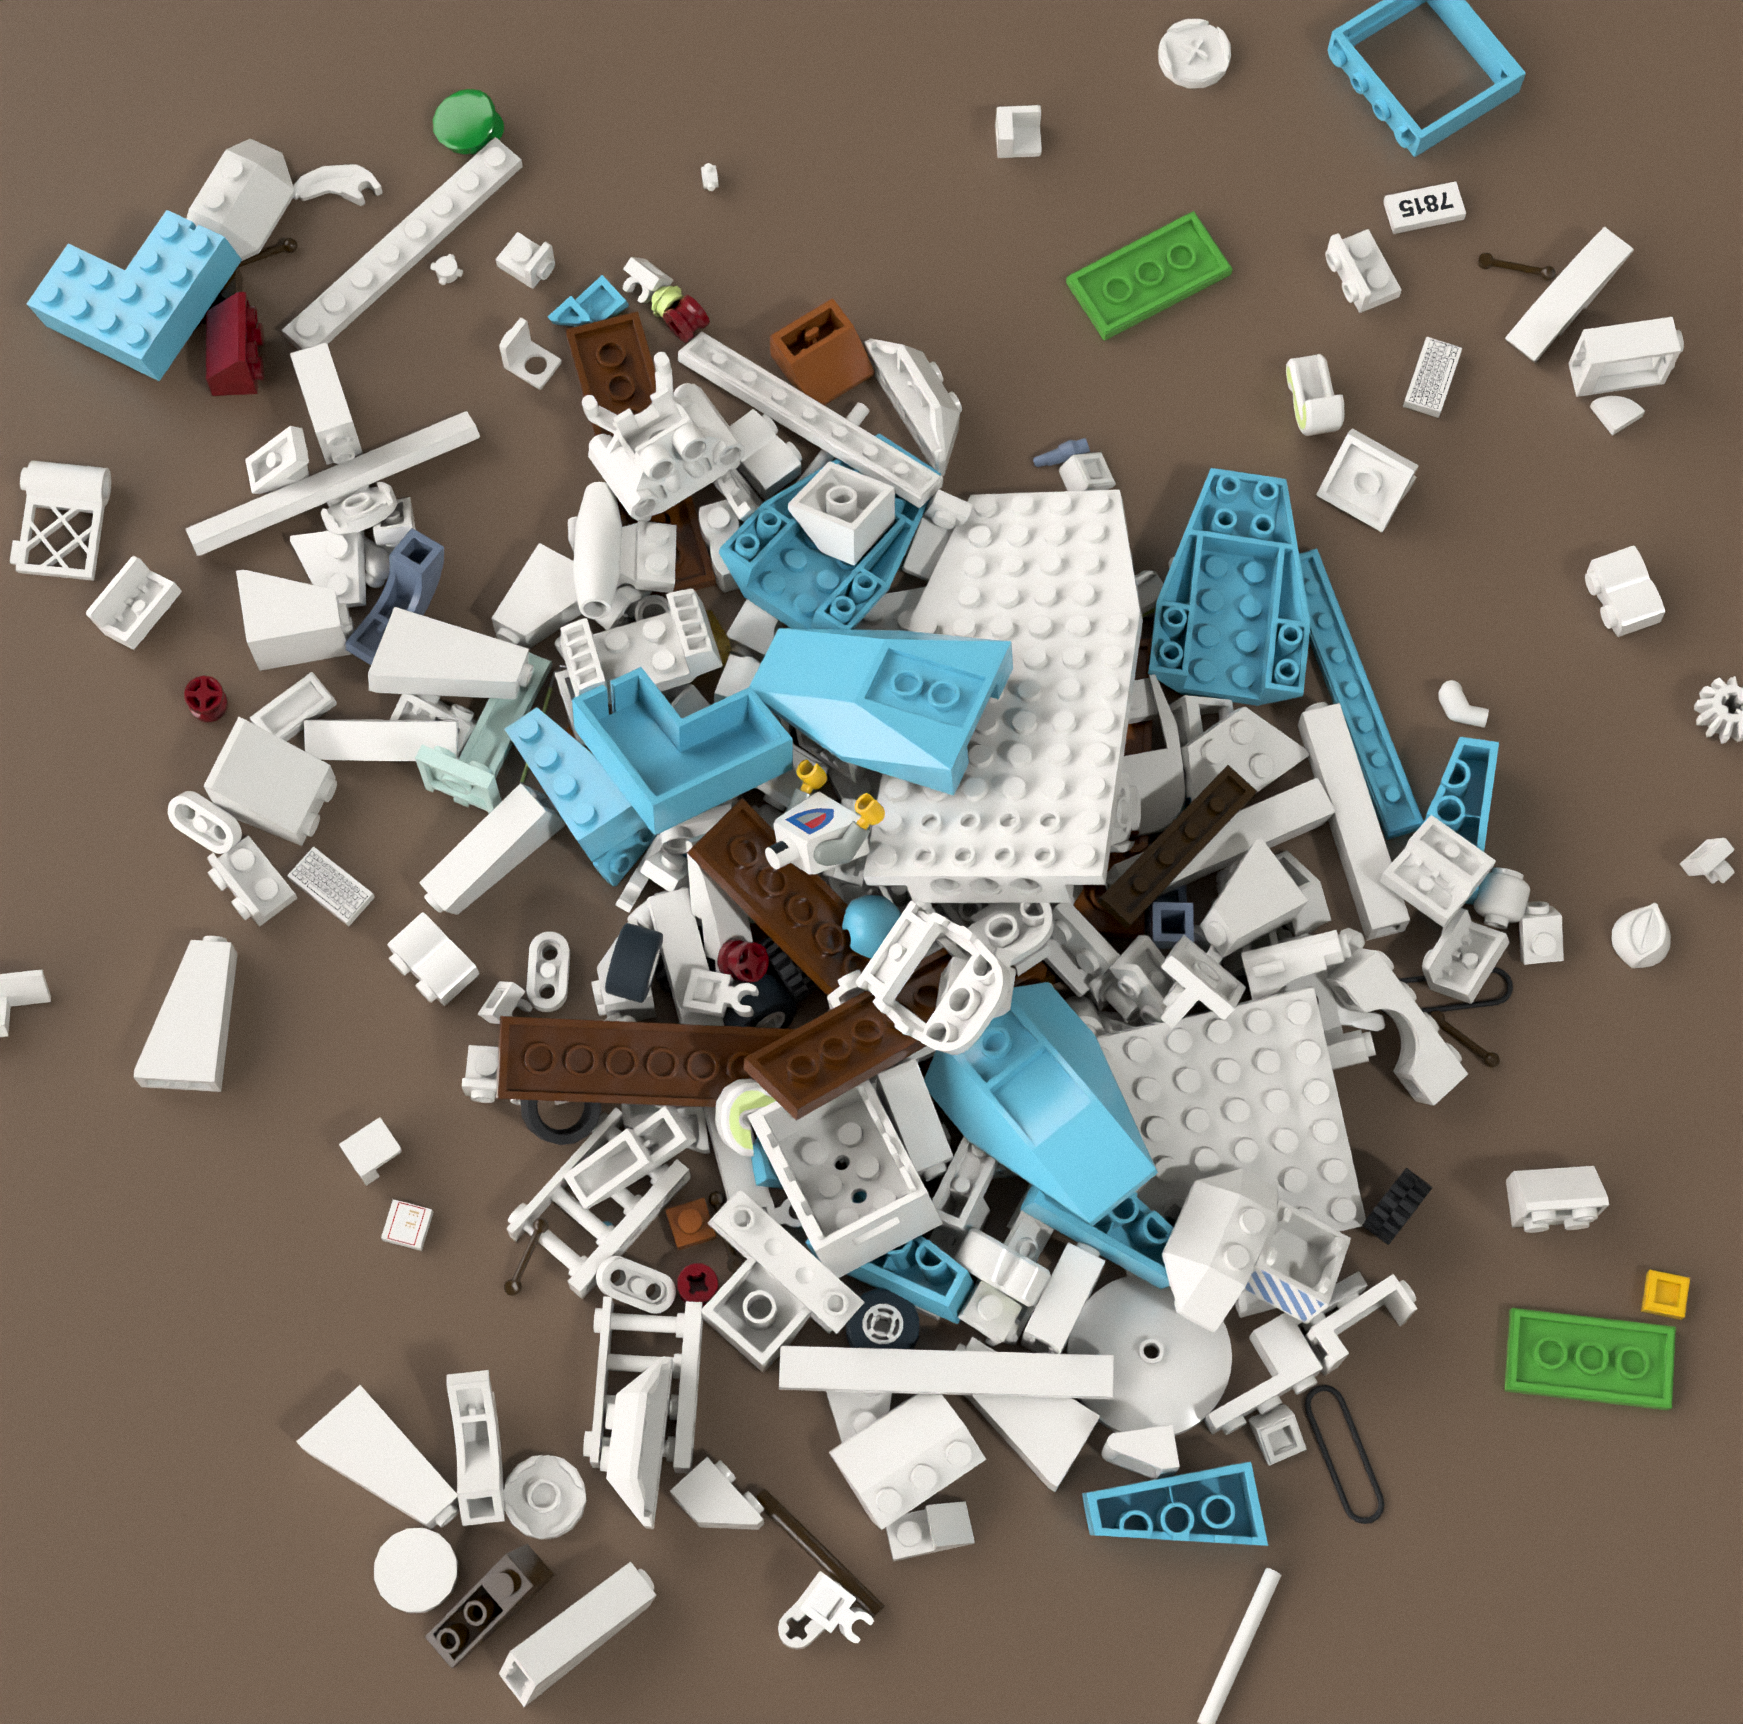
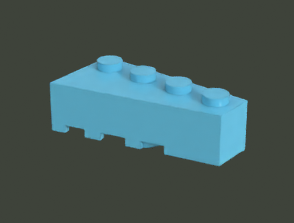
M536 707L504 728L591 861H594L647 826L596 757L539 708Z
M1459 737L1424 822L1432 815L1484 852L1499 742ZM1479 886L1465 904L1474 905V901L1478 896Z
M1031 1185L1020 1208L1021 1211L1076 1242L1093 1247L1100 1252L1101 1256L1160 1289L1170 1286L1162 1253L1174 1227L1158 1212L1150 1210L1137 1197L1138 1194L1136 1192L1092 1226Z
M863 1191L856 1192L853 1195L852 1201L854 1203L864 1202L867 1193ZM921 1235L847 1273V1275L878 1289H887L912 1304L956 1324L959 1323L958 1315L975 1286L969 1272ZM807 1239L806 1244L812 1255L820 1261L809 1239Z
M1242 1462L1082 1493L1090 1535L1268 1546L1251 1462Z

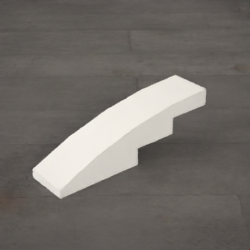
M1603 227L1531 306L1505 337L1506 341L1536 363L1558 335L1561 336L1582 309L1588 307L1634 249L1606 227Z
M383 719L304 720L305 752L320 760L416 761L415 757L421 745L432 749L435 746L444 747L456 755V759H458V721Z
M705 834L686 840L687 852ZM687 854L692 915L702 919L705 956L715 960L716 972L720 973L717 957L724 943L734 939L753 942L748 915ZM733 980L732 987H736L744 981Z

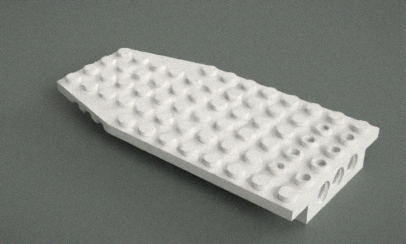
M1120 490L970 495L967 502L972 504L973 507L969 518L961 527L955 526L911 617L909 631L1011 641L1013 670L999 700L990 697L967 745L969 764L954 796L882 773L877 801L883 806L885 817L883 821L872 827L869 843L870 853L867 854L863 877L867 885H906L914 903H1071L1074 885H1105L1143 623L1123 499Z

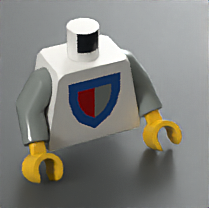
M807 759L801 761L796 769V773L803 781L800 790H795L785 813L778 817L773 824L777 843L767 847L765 850L769 864L777 870L792 863L808 874H818L870 853L867 839L870 831L867 828L869 825H876L883 821L885 817L883 806L870 794L865 793L855 803V811L859 814L857 815L821 792L811 795L813 790L821 788L826 783L827 776L818 763L813 766Z

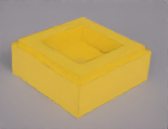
M1649 1270L1646 1274L1641 1312L1679 1320L1685 1318L1690 1278Z

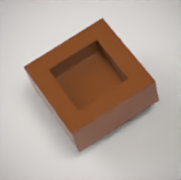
M704 1198L665 1209L678 1251L717 1239L715 1230L707 1224L711 1218Z

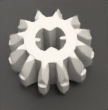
M1735 676L1731 677L1727 684L1719 677L1712 682L1711 687L1705 686L1699 693L1701 699L1697 700L1694 705V711L1700 713L1696 719V725H1708L1706 738L1713 736L1714 733H1718L1721 744L1726 743L1730 736L1738 743L1743 740V686L1741 688L1737 685Z

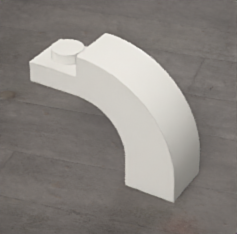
M489 1370L448 1374L447 1391L455 1434L457 1497L462 1525L505 1521L500 1434L495 1395L491 1388Z

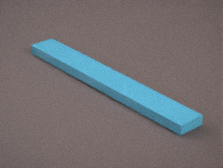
M1316 548L1300 553L1299 557L1311 622L1309 642L1333 704L1340 703L1385 839L1388 840L1417 831L1424 823L1319 552Z

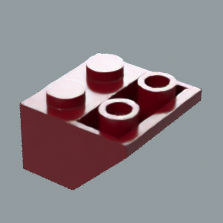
M237 292L206 312V381L212 396L258 394V380L264 379L263 359L258 357V346L264 345L263 325L258 323L256 306H250L246 292Z

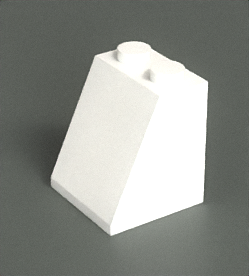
M248 570L236 571L246 640L259 671L351 655L350 652L346 651L345 642L355 631L352 617L349 616L347 603H339L335 590Z
M238 717L204 784V788L212 803L231 814L235 819L302 846L306 837H311L315 833L320 821L318 813L324 801L329 802L332 799L337 787V781L329 764L255 724Z

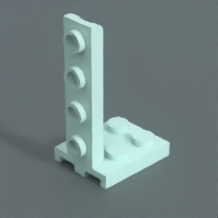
M529 652L528 664L533 665V672L527 688L521 686L516 699L489 698L459 760L456 759V755L444 747L435 746L432 749L421 745L415 760L426 790L431 792L434 789L453 796L454 802L469 807L470 804L488 811V814L502 802L495 779L513 745L504 728L529 713L553 665L552 661Z

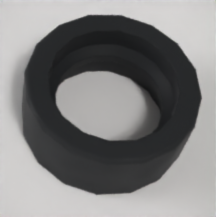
M520 1100L521 1116L527 1128L538 1138L557 1145L574 1144L587 1137L597 1125L602 1110L601 1103L584 1102V1110L577 1123L567 1129L557 1130L549 1127L542 1121L538 1114V1100Z

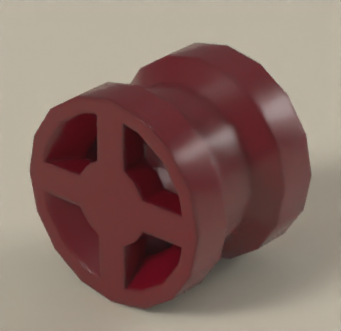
M685 295L680 299L678 307L668 309L663 313L664 321L669 329L684 343H688L693 339L694 332L697 329H705L710 324L705 310L689 295Z
M205 675L198 676L192 679L185 687V702L192 715L199 721L207 723L216 721L227 711V696L215 678ZM211 698L215 699V700H212V702L209 703L208 706H207V702L210 701Z
M737 939L729 940L719 950L717 965L720 973L731 975L733 980H742L749 983L757 982L767 971L768 954L761 944L744 942Z
M693 1263L686 1266L680 1272L677 1279L678 1292L685 1304L686 1301L702 1302L704 1307L719 1291L715 1272L709 1266L702 1263Z

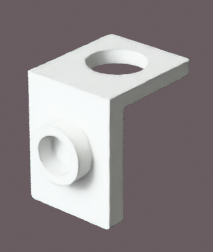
M520 318L513 328L506 332L499 345L504 368L539 390L544 387L562 363L560 358L531 341L528 322L523 318ZM530 358H543L547 363L545 371L537 375L527 372L525 364Z

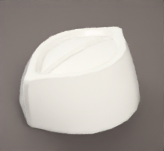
M1652 903L1649 906L1641 907L1622 915L1612 929L1613 948L1619 957L1633 969L1650 967L1660 963L1670 949V930L1657 903Z

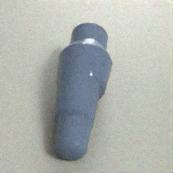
M1086 438L1077 441L1068 440L1058 445V448L1034 457L1033 462L1036 467L1052 466L1065 463L1072 455L1088 453L1090 449Z

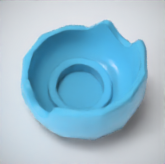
M863 895L852 900L848 905L843 918L842 929H847L850 933V947L852 950L865 957L872 958L901 916V912L884 896Z

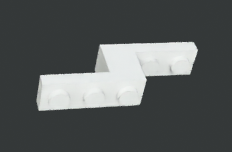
M965 1136L932 1200L943 1224L934 1229L929 1240L952 1259L970 1229L983 1230L991 1214L983 1196L1000 1162L970 1143ZM914 1305L917 1312L939 1320L940 1316Z
M1359 1271L1335 1285L1329 1305L1309 1323L1306 1324L1284 1313L1253 1330L1249 1339L1272 1378L1207 1414L1204 1422L1212 1435L1220 1430H1223L1224 1434L1228 1435L1247 1423L1244 1419L1246 1415L1257 1409L1263 1415L1282 1404L1279 1397L1293 1389L1295 1394L1298 1395L1318 1383L1315 1376L1320 1373L1323 1367L1299 1328L1303 1326L1304 1330L1308 1332L1311 1327L1326 1318L1325 1313L1336 1307L1340 1309L1359 1297V1294L1367 1287V1283Z

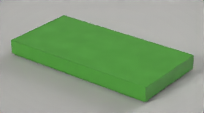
M1193 211L1067 276L1066 284L1105 341L1232 274V267Z
M1511 1308L1509 1310L1505 1391L1670 1410L1672 1409L1676 1327Z

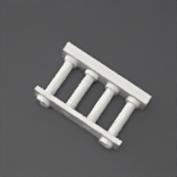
M615 1108L609 1115L606 1112L600 1115L598 1123L591 1131L592 1134L528 1205L522 1203L513 1211L508 1219L510 1225L506 1228L510 1237L516 1242L525 1232L532 1236L534 1232L533 1222L554 1201L597 1238L596 1244L599 1247L589 1258L585 1255L580 1257L549 1229L542 1233L538 1240L545 1249L570 1269L568 1274L571 1278L568 1280L570 1289L581 1299H584L597 1284L596 1274L600 1264L609 1257L622 1256L691 1178L689 1169L676 1159L670 1167L664 1164L647 1174L652 1178L650 1183L653 1186L643 1197L640 1194L634 1196L626 1188L610 1196L624 1208L623 1213L626 1215L616 1227L613 1225L607 1226L588 1209H584L581 1203L564 1189L568 1183L563 1175L600 1149L607 1141H611L622 1133L618 1128L624 1123L623 1114L618 1108Z
M741 1189L737 1193L735 1192L707 1223L746 1259L750 1256L754 1258L813 1313L810 1318L828 1334L832 1330L837 1334L864 1304V1301L825 1265L823 1266L814 1255Z
M604 1296L603 1308H595L594 1333H600L593 1429L592 1431H585L583 1456L590 1457L592 1468H600L602 1448L611 1444V1437L604 1436L605 1413L607 1412L608 1404H615L616 1395H607L609 1370L644 1372L662 1358L656 1356L610 1354L613 1329L676 1333L677 1338H683L682 1354H674V1358H672L674 1362L673 1378L680 1379L679 1395H671L667 1414L670 1415V1420H677L676 1436H668V1440H664L663 1457H666L667 1461L674 1462L673 1468L675 1473L689 1474L692 1471L703 1330L702 1302L686 1301L685 1313H678L677 1317L614 1313L612 1297Z

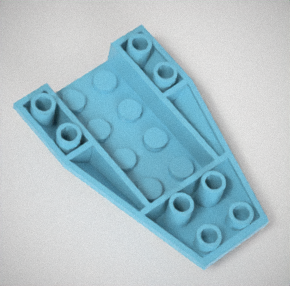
M880 433L875 436L941 476V473H938L937 470ZM838 458L832 461L835 464L862 474ZM820 468L763 502L720 547L719 554L743 596L788 627L793 629L853 630L889 590L930 499L921 508H918L895 494V523L853 566L821 553L788 510V503L822 469Z
M1211 468L1156 601L1148 674H1155L1157 680L1181 695L1228 699L1241 704L1259 706L1302 697L1304 694L1311 622L1287 479Z
M1049 982L1013 987L1010 1010L1002 1016L993 1018L979 1039L965 1052L951 1055L936 1050L924 1081L930 1095L965 1138L1090 1225L1094 1226L1158 1173L1096 1036Z

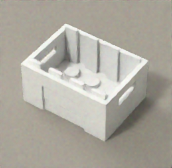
M869 1079L797 1121L777 1101L748 1115L814 1251L823 1266L825 1265L838 1278L943 1224ZM847 1158L850 1160V1164L846 1169L838 1170L835 1168L836 1162L839 1159ZM863 1191L867 1193L864 1202L854 1203L852 1201L853 1195L856 1192Z

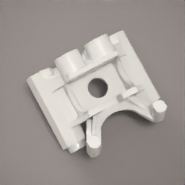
M658 352L654 356L657 371L655 372L656 392L650 395L652 403L643 412L633 415L632 411L627 409L621 414L616 415L601 406L598 407V403L592 395H587L582 399V406L588 420L614 434L613 437L606 434L595 436L589 443L588 457L629 515L637 521L648 522L651 516L666 511L722 477L730 469H736L740 465V460L744 457L745 452L744 445L700 387L695 384L684 383L673 392L672 368L665 352Z
M1350 928L1341 930L1340 934L1337 933V930L1241 953L1252 1000L1309 986L1314 987L1315 994L1318 997V1007L1332 1070L1369 1062L1368 1057L1376 1055L1370 1031L1362 1033L1361 1029L1372 1031L1384 1029V1017L1374 1011L1361 1013L1347 1010L1325 980L1343 962L1351 957L1354 952L1359 948L1363 949L1365 939L1362 933ZM1341 1025L1361 1029L1343 1034Z

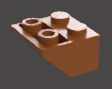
M833 298L770 335L771 357L791 385L823 405L828 404L875 375L873 366L855 327Z

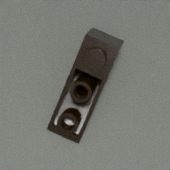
M528 1544L506 1553L425 1638L451 1668H454L526 1605L552 1579L554 1574Z

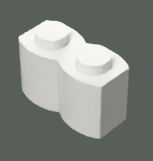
M752 409L730 426L745 447L744 457L740 460V465L737 469L764 500L770 498L801 474L800 461L802 456L793 443L790 441L784 443L776 435L778 429L768 415L764 414L761 416Z
M727 500L700 507V531L705 541L708 555L711 557L716 584L724 593L739 589L719 554L720 547L739 529L738 517Z
M1635 546L1591 560L1587 574H1585L1586 586L1591 595H1597L1603 604V607L1600 609L1602 620L1608 629H1613L1617 637L1661 622L1665 614L1663 602L1655 585L1649 578L1645 563Z
M423 912L387 944L393 953L389 957L391 963L404 976L411 972L420 981L415 986L430 1003L437 999L444 1006L447 1005L480 974L475 964Z

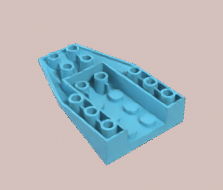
M779 628L750 686L769 710L840 760L954 796L969 764L967 745L990 697L999 700L1013 670L1011 641L903 630Z

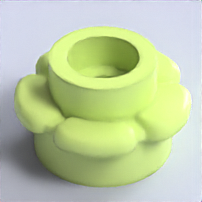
M662 286L654 293L651 302L652 310L656 317L663 318L664 312L679 306L680 299L684 296L681 294V289L678 286Z

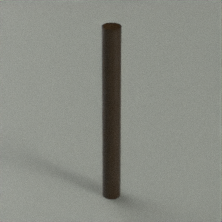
M765 1488L755 1497L764 1508V1511L837 1583L856 1598L855 1601L873 1618L884 1608L885 1605Z

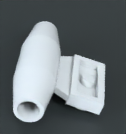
M594 482L588 485L584 492L575 527L573 575L581 614L591 619H601L608 616L611 612L619 579L633 585L634 589L672 593L675 585L676 525L638 521L636 524L622 527L617 497L609 485L605 482Z

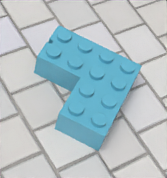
M166 210L126 270L71 244H67L27 302V305L46 327L160 381L242 259L224 236L199 224L196 227L192 221Z
M642 667L610 681L613 712L610 715L608 693L604 685L572 698L575 731L654 836L793 769L792 737L751 686L684 718L679 716Z

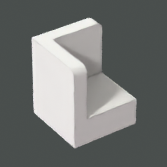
M1040 105L997 107L995 128L998 158L1036 157L1041 155Z
M380 1117L339 1144L366 1186L380 1177L376 1171L377 1168L402 1151Z

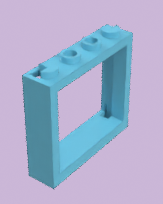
M1382 0L1333 30L1327 50L1333 64L1345 71L1355 91L1367 98L1377 118L1389 125L1394 131V136L1400 146L1407 148L1414 157L1519 93L1526 72L1465 0ZM1427 1L1495 85L1426 128L1421 129L1354 46Z

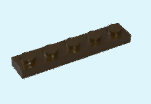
M1227 765L1097 902L1121 925L1128 929L1257 793V790L1233 768Z

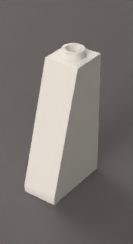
M394 607L368 672L369 691L392 694L516 699L520 687L527 688L532 676L533 665L528 664V648Z
M520 783L419 882L428 892L424 898L439 913L446 911L458 915L566 825L565 821L544 793Z
M205 936L203 941H190L134 1069V1079L141 1087L221 1092L238 954L232 943L227 942L226 938Z
M974 1337L971 1338L967 1346L960 1343L955 1351L996 1352ZM965 1395L1039 1479L1054 1492L1058 1489L1100 1418L1099 1414L1073 1398Z
M361 1385L296 1441L312 1457L429 1529H432L437 1524L440 1527H444L460 1511L457 1508L459 1505L457 1493Z
M629 1562L510 1651L499 1675L523 1707L531 1703L651 1605L656 1597L651 1578L644 1570H637Z

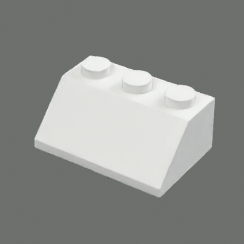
M942 1394L913 1395L829 1451L869 1518L881 1530L986 1460L967 1427Z

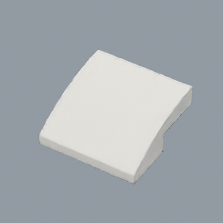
M1431 815L1408 840L1405 849L1382 873L1379 882L1444 928L1487 876L1496 860Z

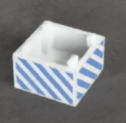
M1279 1199L1277 1201L1276 1218L1244 1290L1307 1324L1329 1305L1351 1238Z

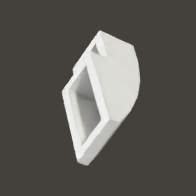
M664 1106L634 1129L627 1128L563 1176L583 1208L589 1209L652 1172L697 1140L677 1109Z

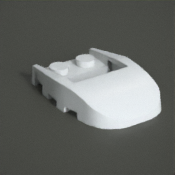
M1155 674L1149 675V678L1134 680L1128 724L1160 719L1166 749L1123 756L1121 771L1130 774L1132 778L1127 779L1129 786H1137L1140 796L1141 820L1139 834L1135 837L1164 831L1183 812L1186 802L1184 768L1177 723Z
M910 901L855 983L859 988L871 992L876 997L873 1001L875 1006L882 1013L886 1014L895 1023L894 1027L904 1035L911 1036L935 1050L958 1055L968 1050L979 1039L998 1012L1010 986V973L1007 967L967 928L961 927L935 912L930 914L916 903ZM941 932L971 953L972 957L928 1022L925 1023L897 1002L895 998Z
M916 902L926 912L930 914L935 912L931 903ZM1007 903L967 927V929L992 953L997 947L1013 951L1012 966L1037 951L1051 937L1054 929L1052 909L1049 903ZM940 932L936 939L952 957L968 961L972 957L971 953L945 934Z

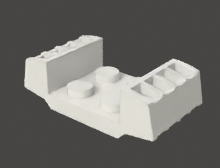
M686 589L666 594L671 612L592 635L587 618L561 627V648L575 697L604 685L607 688L608 704H612L610 681L639 667L643 668L660 691L691 683L697 676L722 667V661L704 604L695 590Z

